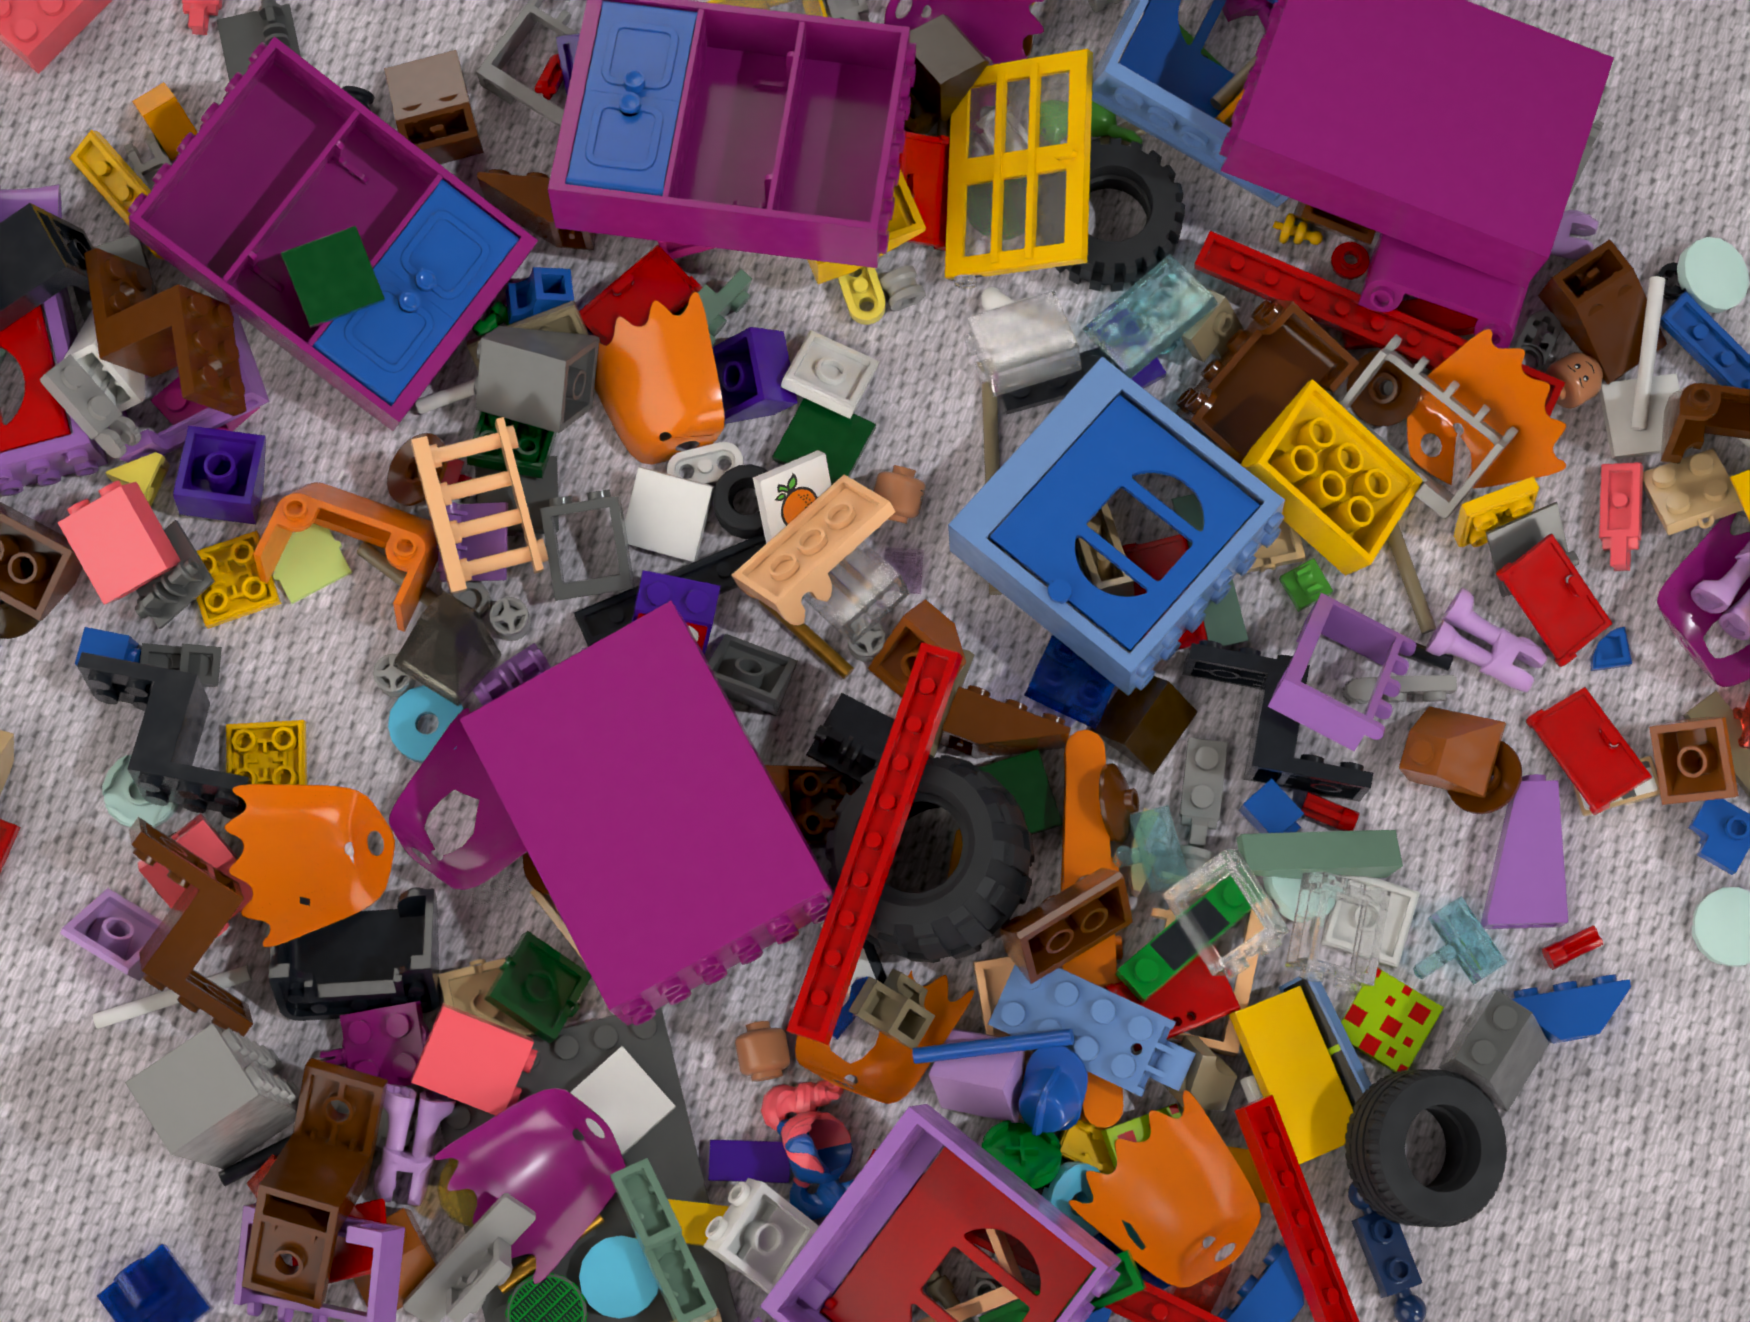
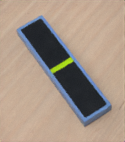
M1314 969L1278 988L1283 993L1301 986L1353 1109L1357 1105L1358 1099L1363 1097L1365 1090L1369 1089V1086L1372 1084Z

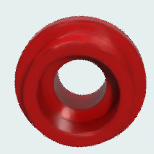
M1345 242L1338 245L1331 256L1333 271L1343 279H1357L1366 272L1369 266V255L1366 249L1355 242ZM1344 256H1355L1357 263L1348 264L1344 260Z

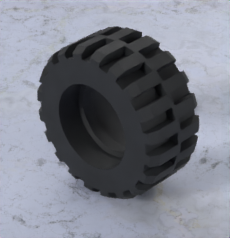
M1110 138L1109 144L1102 145L1099 139L1091 140L1089 193L1101 189H1115L1131 195L1144 209L1146 224L1138 234L1122 241H1104L1088 233L1087 263L1055 267L1059 273L1067 269L1070 272L1069 280L1077 285L1083 279L1090 282L1089 289L1100 291L1101 285H1111V292L1123 291L1124 283L1130 282L1131 286L1135 288L1144 284L1145 276L1149 275L1151 278H1154L1162 271L1163 263H1169L1175 252L1185 216V204L1182 203L1184 195L1180 183H1174L1176 173L1170 165H1165L1164 167L1160 165L1162 156L1154 150H1151L1149 154L1143 152V144L1132 141L1131 146L1122 145L1121 138ZM1066 171L1051 173L1050 176H1046L1043 183L1037 223L1038 236L1042 237L1041 246L1064 243Z

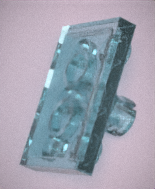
M1169 254L1082 329L1087 337L1131 379L1159 354L1173 351L1178 346L1175 341H1180V337L1214 309L1218 302L1196 278Z

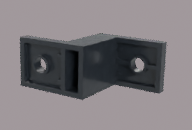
M28 203L0 223V332L67 286H77L87 294H90L84 253L94 249L85 231L32 203Z
M1200 640L1199 644H1191L1185 658L1182 675L1259 689L1243 780L1266 784L1272 778L1279 787L1358 802L1362 800L1371 789L1372 772L1363 771V765L1353 762H1340V766L1325 764V759L1316 755L1302 754L1300 759L1294 758L1300 723L1268 707L1276 686L1293 656L1278 655L1277 659L1261 656V651L1246 647L1238 648L1237 652L1222 649L1223 645L1221 643L1210 640ZM1307 665L1301 682L1306 685L1310 665Z
M85 652L81 653L77 667L95 699L112 705L117 704L118 701L131 703L137 709L145 711L127 769L142 797L147 802L160 806H165L168 802L182 804L185 809L196 813H205L206 810L217 811L229 819H233L244 812L246 809L245 801L235 795L232 789L239 785L252 784L249 777L192 766L210 707V701L198 674Z

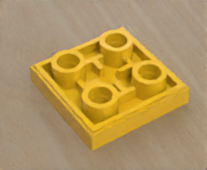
M1534 476L1461 504L1453 535L1458 547H1465L1470 544L1472 547L1482 546L1488 543L1486 532L1531 513L1539 491V486Z
M257 530L197 550L198 555L215 581L196 598L207 629L282 604L273 575L268 584L260 581L253 555L261 539Z
M292 720L226 724V773L249 777L252 784L307 785L306 721Z

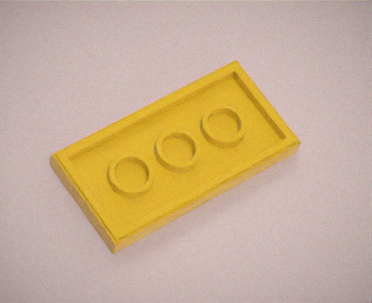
M1301 986L1229 1014L1262 1096L1273 1095L1299 1165L1344 1146L1347 1123H1349L1350 1115L1353 1114V1109Z

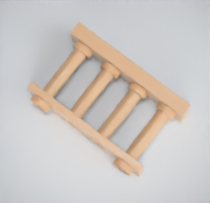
M504 417L497 418L495 421L497 433L441 447H437V444L429 445L427 436L411 440L412 450L451 595L465 592L467 590L465 582L471 581L472 576L530 561L534 574L543 571L542 562L548 561L543 538L538 540L535 538L512 449L519 448L513 425L506 426ZM499 448L502 449L507 471L447 485V482L439 483L435 468L442 467V462ZM508 486L512 487L517 509L457 523V520L449 521L445 506L452 505V500ZM517 524L522 525L527 544L526 547L467 561V558L459 559L455 544L462 543V538Z

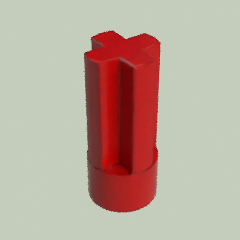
M559 54L552 55L549 58L535 85V92L542 93L543 97L547 100H551L553 94L557 93L563 82Z
M1310 792L1307 793L1301 808L1304 816L1341 831H1353L1360 812Z
M1593 925L1566 939L1542 948V954L1549 967L1554 970L1567 964L1568 961L1603 945V940L1598 935L1597 928Z

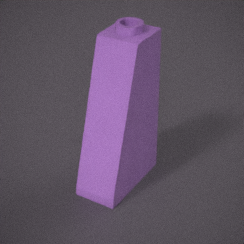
M1541 774L1523 776L1516 795L1508 803L1482 914L1481 929L1560 928L1568 923L1558 780L1546 781V775Z

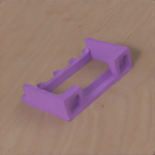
M232 311L236 346L240 355L241 378L245 387L244 397L247 411L237 416H232L208 407L159 433L146 429L140 432L142 439L134 446L125 445L127 452L119 458L120 460L129 463L154 452L164 456L184 445L188 425L217 429L270 402L238 314ZM123 411L121 416L129 418L127 411Z
M1321 593L1304 621L1296 640L1298 642L1297 648L1290 664L1276 686L1268 707L1355 751L1364 735L1374 740H1379L1383 737L1385 727L1373 718L1376 716L1380 719H1388L1391 716L1393 708L1391 704L1381 699L1382 695L1385 694L1389 697L1398 696L1401 685L1398 681L1392 679L1390 674L1391 672L1397 675L1407 673L1409 663L1406 659L1398 656V653L1405 656L1413 655L1416 650V643L1412 639ZM1320 634L1382 665L1364 714L1301 682Z
M256 1203L243 1206L233 1304H247L248 1315L256 1317L262 1313L263 1304L278 1306L277 1317L280 1322H291L294 1310L312 1313V1322H328V1317L346 1320L347 1322H396L405 1227L347 1217L338 1232V1236L346 1237L347 1243L374 1248L367 1312L323 1303L321 1309H316L242 1287Z

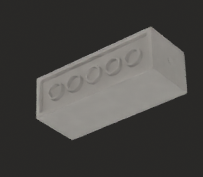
M211 1024L125 1082L171 1155L221 1169L231 1166L293 1124L300 1096L298 1087L293 1082L289 1083L280 1075L279 1072L284 1069V1066L272 1049L267 1050L264 1045L259 1046L256 1041L251 1042L247 1036L243 1038L240 1033L234 1034L230 1028L225 1030L215 1024Z

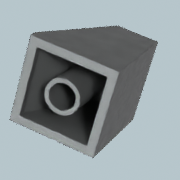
M498 326L482 337L477 346L476 355L480 361L479 374L474 383V394L477 395L476 410L553 432H562L593 408L600 337Z
M1496 990L1478 1002L1438 1068L1459 1073V1075H1463L1468 1080L1475 1082L1494 1104L1507 1112L1549 1043L1533 1013Z

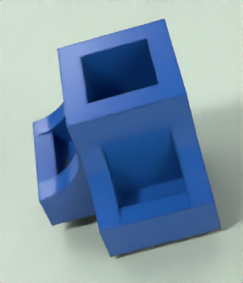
M533 267L527 279L518 283H508L505 294L509 324L573 301L571 269Z
M1725 799L1705 800L1701 803L1688 827L1701 838L1698 842L1701 846L1697 856L1733 875L1737 872L1750 848V814Z

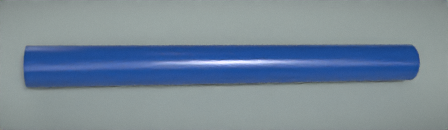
M1071 1028L916 1047L913 1048L912 1055L914 1063L920 1064L1073 1045L1074 1035Z

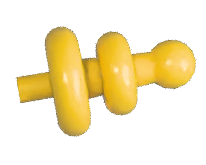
M1289 213L1286 216L1284 223L1274 221L1272 228L1281 230L1279 242L1282 244L1287 243L1289 236L1294 237L1293 241L1296 245H1300L1303 239L1310 241L1313 245H1319L1323 241V236L1320 232L1307 230L1308 224L1305 221L1300 222L1298 226L1294 225L1295 215L1293 213Z

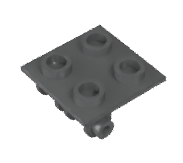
M262 0L258 11L217 20L229 81L237 72L244 75L251 63L248 59L261 42L268 45L274 36L301 57L290 4L280 5L276 3V0Z
M1557 502L1486 532L1495 573L1508 562H1515L1549 534L1554 535L1574 567L1579 565L1577 554L1574 551L1568 552ZM1496 575L1502 598L1512 595L1504 582L1500 581Z
M177 520L173 521L164 531L181 561L177 564L176 568L136 590L140 596L137 599L138 605L135 606L136 613L144 619L148 616L152 617L159 629L167 625L215 582Z

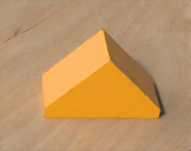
M164 82L132 101L171 161L176 159L179 153L176 149L189 132L194 135L198 133L180 103Z

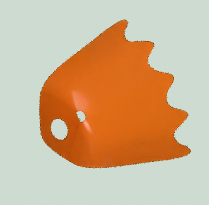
M697 292L692 293L686 310L679 316L673 315L660 302L654 301L651 306L649 320L642 327L634 326L624 318L618 317L612 342L607 346L599 342L594 389L623 445L641 463L654 465L669 461L673 455L681 452L677 451L676 447L685 442H699L696 448L711 445L717 440L724 429L725 419L720 384L706 313ZM663 432H668L672 435L667 440H660V434Z
M1486 329L1471 338L1427 376L1444 390L1447 389L1453 380L1458 382L1460 386L1452 396L1474 414H1477L1484 404L1487 405L1491 410L1483 421L1502 436L1512 426L1518 430V433L1473 488L1498 486L1522 481L1533 476L1534 478L1548 476L1566 468V463L1558 459L1553 451L1554 444L1566 429V424L1550 418L1545 411V400L1549 393L1550 385L1547 382L1530 378L1523 372L1521 365L1525 356L1524 349H1501L1495 347L1491 340L1493 333L1490 329ZM1421 386L1419 402L1415 410L1407 418L1409 453L1412 460L1422 469L1443 482L1452 485L1456 436L1458 434L1455 432L1453 424L1460 423L1464 428V432L1460 437L1471 452V472L1469 477L1493 449L1494 444ZM1426 434H1435L1441 441L1442 449L1436 457L1427 456L1421 448V439Z
M248 784L239 785L232 789L235 795L245 801L246 809L243 813L230 820L224 827L227 832L240 838L244 847L239 859L229 868V873L233 877L247 883L253 892L252 899L242 909L241 915L249 919L264 921L270 925V933L263 941L264 947L286 943L350 917L371 906L384 893L391 872L395 839L388 823L368 796L347 787L329 785ZM372 831L379 832L384 841V849L378 856L372 854L368 848V836ZM348 842L353 843L354 864L350 856L345 853L344 847ZM300 897L310 899V906L300 904Z
M911 970V972H910V974L908 975V977L911 978L912 980H914V977H913V975H912V970ZM946 975L939 977L927 986H923L928 990L924 1001L925 1009L934 1014L935 1018L918 1047L944 1044L974 995L975 991L971 990L957 1001L950 1002L948 1000V978ZM881 1032L878 1034L875 1046L862 1059L853 1063L843 1060L831 1051L830 1044L828 1046L798 1035L796 1038L795 1057L801 1066L838 1087L885 1104L895 1103L906 1097L931 1064V1062L915 1064L912 1049L890 1039ZM854 1075L858 1078V1082H851L845 1079V1076ZM832 1079H835V1080L841 1081V1082H843V1083H846V1084L852 1086L853 1088H850V1087H847V1086H845V1085H842V1084H840V1083H838V1082H836V1081H834V1080H832Z
M1184 1090L1182 1097L1184 1111L1180 1118H1172L1159 1111L1151 1110L1149 1112L1151 1134L1146 1141L1132 1142L1117 1139L1115 1141L1117 1155L1115 1170L1108 1175L1095 1171L1086 1172L1087 1182L1093 1194V1202L1069 1201V1205L1085 1221L1122 1251L1129 1249L1133 1259L1157 1278L1176 1287H1191L1233 1263L1246 1248L1261 1219L1260 1205L1251 1184L1204 1109L1189 1091ZM1208 1236L1214 1237L1215 1241L1208 1248H1204L1203 1240ZM1235 1243V1248L1228 1257L1221 1261H1215L1216 1254L1224 1246Z

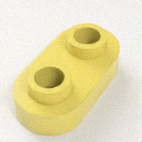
M861 267L862 274L860 276L852 277L846 274L837 279L852 319L857 323L870 325L878 322L883 317L886 310V302L875 268ZM865 301L873 303L874 307L870 311H863L860 309V305Z

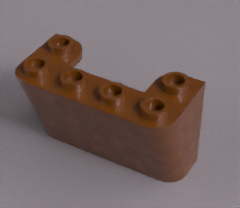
M1280 299L1273 300L1272 302L1263 301L1253 311L1251 318L1254 320L1244 331L1242 329L1238 330L1228 340L1226 344L1228 350L1219 360L1217 358L1213 359L1201 372L1203 379L1194 389L1188 388L1176 401V405L1179 407L1176 415L1239 464L1242 463L1251 447L1308 381L1313 379L1324 390L1335 392L1359 364L1349 352L1293 301Z

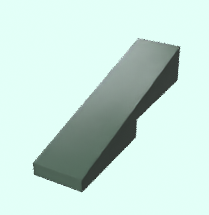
M1195 494L1172 498L1174 512L1195 529L1202 531L1204 527L1203 511ZM1188 541V546L1190 548L1192 546V543ZM1233 579L1228 583L1231 585V589L1224 599L1217 605L1212 601L1203 611L1206 614L1203 621L1207 640L1221 643L1223 646L1249 641Z
M1396 830L1240 834L1236 838L1243 875L1311 880L1318 874L1387 878L1403 867Z
M648 1158L611 1174L610 1179L673 1321L704 1322L717 1315V1306L683 1238L682 1228Z

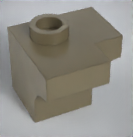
M1191 282L1169 310L1182 331L1180 336L1191 355L1202 362H1205L1211 353L1221 358L1228 350L1226 344L1233 334L1240 329L1244 331L1242 324L1225 296L1194 282Z
M894 968L884 984L872 977H868L849 1009V1012L879 1032L912 1050L918 1047L935 1018V1015L926 1010L924 1006L928 990Z
M1184 1035L1182 1042L1175 1044L1196 1053L1179 1091L1166 1085L1164 1086L1183 1108V1092L1187 1090L1195 1097L1204 1110L1225 1111L1237 1075L1198 1036Z

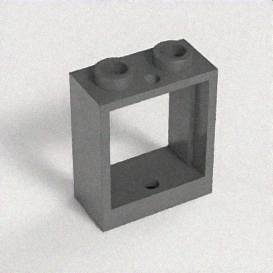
M610 489L587 493L588 501L573 503L572 495L548 499L550 507L540 508L555 601L628 590L635 587L621 497H611ZM609 507L620 574L564 582L554 516Z

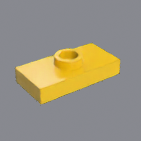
M1078 1119L1076 1125L1068 1130L1061 1131L1059 1142L1063 1159L1070 1162L1079 1161L1096 1167L1100 1173L1106 1175L1111 1174L1115 1170L1101 1132L1102 1129Z

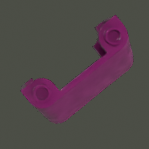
M1381 233L1372 253L1358 305L1379 312H1389L1400 305L1404 294H1408L1478 318L1474 336L1486 329H1490L1493 333L1492 343L1495 347L1503 349L1509 348L1529 283L1525 288H1522L1512 282L1486 274Z

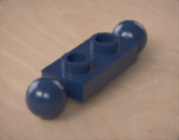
M1352 1182L1348 1188L1349 1201L1354 1207L1362 1210L1364 1216L1351 1222L1381 1298L1395 1294L1397 1300L1394 1304L1393 1312L1398 1322H1423L1426 1317V1305L1420 1297L1412 1294L1410 1288L1423 1282L1400 1224L1389 1221L1384 1216L1373 1211L1369 1204L1363 1201V1197L1359 1195L1357 1188L1354 1187Z

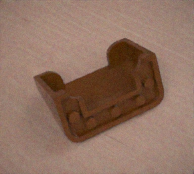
M1693 383L1674 392L1669 397L1664 410L1660 461L1680 464L1684 453L1689 448L1693 447V449L1701 450L1704 443V433L1750 439V389Z

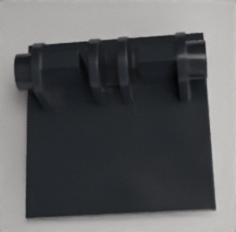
M841 693L825 723L817 729L813 738L815 740L806 756L862 784L861 777L879 766L895 719Z

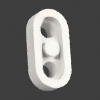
M719 442L693 448L673 455L667 465V474L681 477L680 472L682 469L691 468L694 470V475L688 478L689 480L716 486L717 481L726 471L738 465H744L743 456L737 446L728 442ZM722 459H728L732 465L727 470H721L717 466L718 462Z

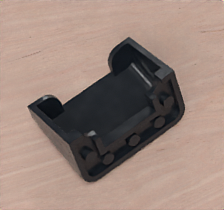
M411 888L401 893L398 897L397 909L360 911L350 917L286 943L272 946L268 979L282 1016L295 1021L340 1019V1015L416 1001L421 1002L422 1013L435 1010L439 1006L440 998L438 908L435 888ZM300 897V904L310 906V899Z

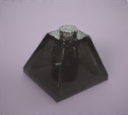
M443 591L421 614L394 660L393 666L456 706H459L499 662L502 654L478 612L451 594Z

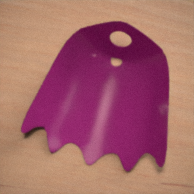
M890 0L886 7L884 24L910 27L911 31L942 14L947 15L988 59V65L1028 59L1023 50L1024 38L1027 35L1044 32L1043 26L1030 12L1029 6L1034 2H1042L1044 0H912L911 9L903 18H897L895 14L901 0ZM926 5L930 6V16L922 17L921 14H923L924 7ZM996 84L971 89L969 128L980 135L985 134V130H982L977 125L982 120L983 109L986 107H996ZM1007 94V107H1010L1011 101Z
M1737 513L1722 517L1665 581L1657 597L1659 610L1679 644L1695 663L1717 685L1722 687L1735 686L1750 679V644L1729 656L1715 658L1709 652L1703 638L1725 611L1721 613L1704 611L1692 600L1691 591L1703 580H1720L1737 562L1736 555L1750 541V532L1738 535L1730 533L1731 524ZM1750 576L1728 608L1739 601L1750 588Z
M469 708L463 709L447 727L400 794L389 815V825L404 850L417 863L451 888L459 890L475 888L487 882L527 852L460 721L461 718L470 714ZM453 790L478 799L479 804L473 835L462 847L443 855V859L438 860L431 852L435 848L424 828L429 813ZM412 848H415L419 850L421 853H423L429 859L431 864H428L422 859H420L413 852Z
M559 1088L545 1089L526 1097L453 1141L434 1156L435 1160L446 1158L458 1160V1167L452 1175L447 1189L450 1191L471 1189L475 1192L477 1206L472 1220L473 1225L504 1193H508L535 1211V1221L511 1245V1258L525 1254L535 1256L534 1284L543 1281L556 1268L604 1209L616 1192L610 1175L626 1168L619 1146L608 1124L573 1094ZM587 1118L592 1119L600 1126L604 1132V1138L596 1136L590 1130L586 1123ZM575 1128L582 1133L584 1140L578 1141L574 1138L573 1131Z

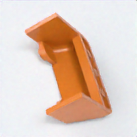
M320 482L307 484L283 497L277 504L253 553L260 581L268 584L292 533L304 531L312 524L364 542L366 541L367 543L384 548L388 562L394 568L407 572L393 602L397 628L405 632L438 562L439 550L436 549L438 544L432 522Z

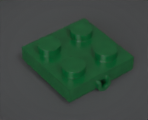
M526 931L521 935L511 954L505 957L506 961L499 967L501 971L484 1000L546 1042L551 1043L556 1040L568 1017H573L578 1011L580 1003L577 1001L592 976L534 934Z

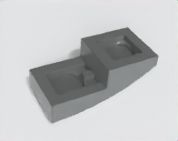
M142 643L140 663L198 674L203 687H218L222 647L183 643L182 647Z

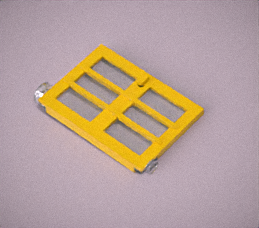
M1088 48L992 65V60L986 57L989 64L951 114L945 278L954 281L955 287L962 289L977 287V278L1087 263L1093 52Z

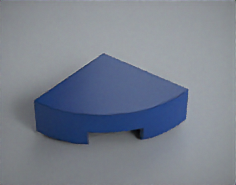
M1625 626L1616 628L1606 634L1597 643L1598 645H1596V649L1594 648V653L1591 656V671L1631 666L1632 660Z

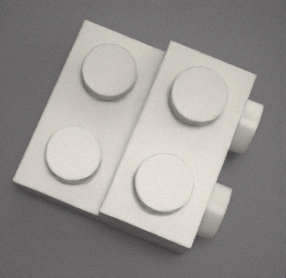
M748 1178L746 1182L742 1181L736 1184L730 1191L728 1201L731 1205L723 1217H715L707 1226L705 1235L708 1237V1240L703 1247L730 1268L741 1272L769 1294L819 1226L764 1182Z

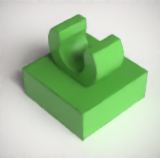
M1314 558L1281 575L1279 578L1298 612L1313 605L1321 593L1327 596L1333 593V589Z

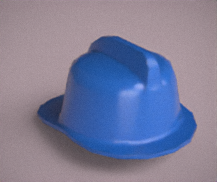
M1065 1046L1038 1049L1031 1055L1027 1063L1018 1102L1019 1112L1023 1120L1032 1127V1135L1038 1136L1042 1132L1051 1133L1068 1130L1077 1124L1081 1115L1088 1086V1073L1084 1062L1079 1056Z

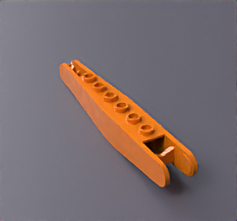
M1080 730L1072 734L1064 750L1060 892L1074 885L1082 876L1090 875L1100 868L1119 871L1118 857H1111L1110 841L1113 840L1105 828L1099 801V779L1102 768L1106 765L1105 746L1101 737L1090 730ZM1113 934L1059 968L1102 988L1111 983L1121 982L1115 974L1117 971L1116 960H1122L1123 957L1121 935L1115 936ZM1087 1071L1088 1086L1080 1117L1081 1120L1104 1130L1114 1126L1123 1114V1088Z

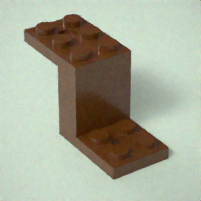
M94 248L84 253L99 358L101 360L151 378L178 366L182 397L184 399L232 416H237L247 411L244 397L245 387L242 382L239 365L240 355L236 346L233 327L234 316L229 304L180 284L153 296L151 288L152 279L148 268L99 248Z
M138 817L129 829L131 845L135 848L133 854L151 866H154L157 861L169 870L167 876L171 880L186 888L139 952L141 971L145 973L143 979L160 991H164L166 987L180 995L177 1001L190 1011L198 1013L201 1009L213 1017L211 1020L212 1024L225 1030L230 1028L244 1037L253 1025L249 1005L194 970V967L244 900L240 885Z
M310 1057L304 1068L293 1134L259 1185L242 1287L321 1309L326 1299L338 1232L369 1182L388 1084L387 1079ZM339 1100L344 1102L348 1106L349 1113L344 1114L336 1111L331 1101ZM280 1254L292 1255L296 1258L299 1265L291 1266L286 1264Z

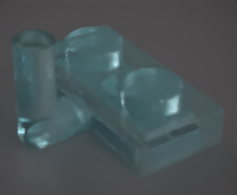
M1166 805L1129 815L1137 847L1130 849L1125 845L1119 846L1113 856L1114 865L1122 868L1142 863L1150 894L1189 884L1190 878L1169 806Z
M1461 896L1428 917V920L1445 945L1416 964L1413 971L1418 978L1424 979L1455 958L1474 985L1505 965L1507 961Z

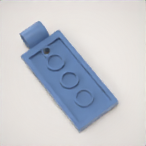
M1015 964L988 1022V1025L1011 1036L1071 1028L1074 1035V1044L1065 1047L1074 1051L1084 1062L1086 1071L1143 1097L1146 1090L1144 1088L1149 1077L1179 1091L1196 1054L1166 1040L1170 1030L1174 1028L1175 1021L1061 968H1057L1033 984H1030ZM1139 1043L1142 1046V1052L1139 1055H1135L1133 1053V1046Z

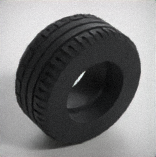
M1418 1069L1397 1071L1384 1076V1078H1380L1376 1083L1369 1086V1089H1366L1363 1093V1097L1358 1099L1357 1105L1353 1108V1114L1349 1117L1344 1144L1346 1149V1165L1350 1170V1178L1353 1179V1185L1357 1188L1359 1195L1363 1197V1201L1369 1204L1373 1211H1376L1377 1214L1384 1216L1389 1221L1419 1227H1451L1472 1219L1495 1196V1191L1498 1190L1499 1183L1503 1178L1507 1159L1505 1130L1502 1126L1499 1112L1494 1108L1492 1100L1475 1082L1468 1080L1465 1076L1447 1070ZM1423 1110L1430 1112L1438 1121L1446 1142V1155L1442 1169L1437 1177L1427 1186L1422 1185L1414 1177L1408 1166L1405 1154V1141L1408 1129L1415 1117Z

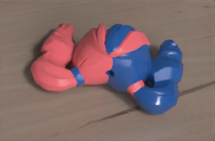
M826 1080L818 1081L817 1083L802 1082L797 1087L785 1084L775 1086L764 1095L761 1107L765 1124L776 1130L782 1137V1143L794 1174L793 1184L790 1189V1204L811 1220L827 1216L854 1181V1179L842 1183L839 1181V1177L845 1172L852 1159L851 1134L845 1125L828 1112L817 1111L818 1107L829 1105L832 1100H838L844 1091L843 1088ZM790 1113H796V1114H797L796 1116H794V1117H792L791 1119L787 1120V1116H788ZM810 1184L819 1185L815 1193L811 1194L808 1192L807 1188Z

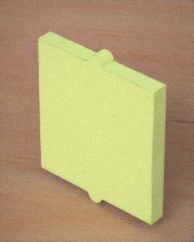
M312 524L304 531L292 533L277 563L273 578L276 581H280L291 604L352 573L340 550L342 547L341 542L335 541L331 531L327 528Z

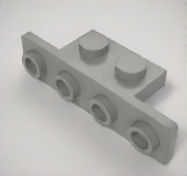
M504 1193L404 1299L403 1308L423 1322H440L445 1315L455 1322H462L469 1313H476L483 1305L486 1295L496 1285L501 1286L509 1278L513 1268L511 1245L535 1221V1211L508 1193Z

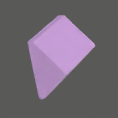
M107 888L62 928L60 934L126 975L140 981L145 973L141 971L139 952L162 921Z
M953 1028L944 1044L997 1038V1036ZM1025 1051L934 1062L929 1077L941 1108L1002 1121L1011 1120L1012 1123L1018 1122V1100L1021 1095Z

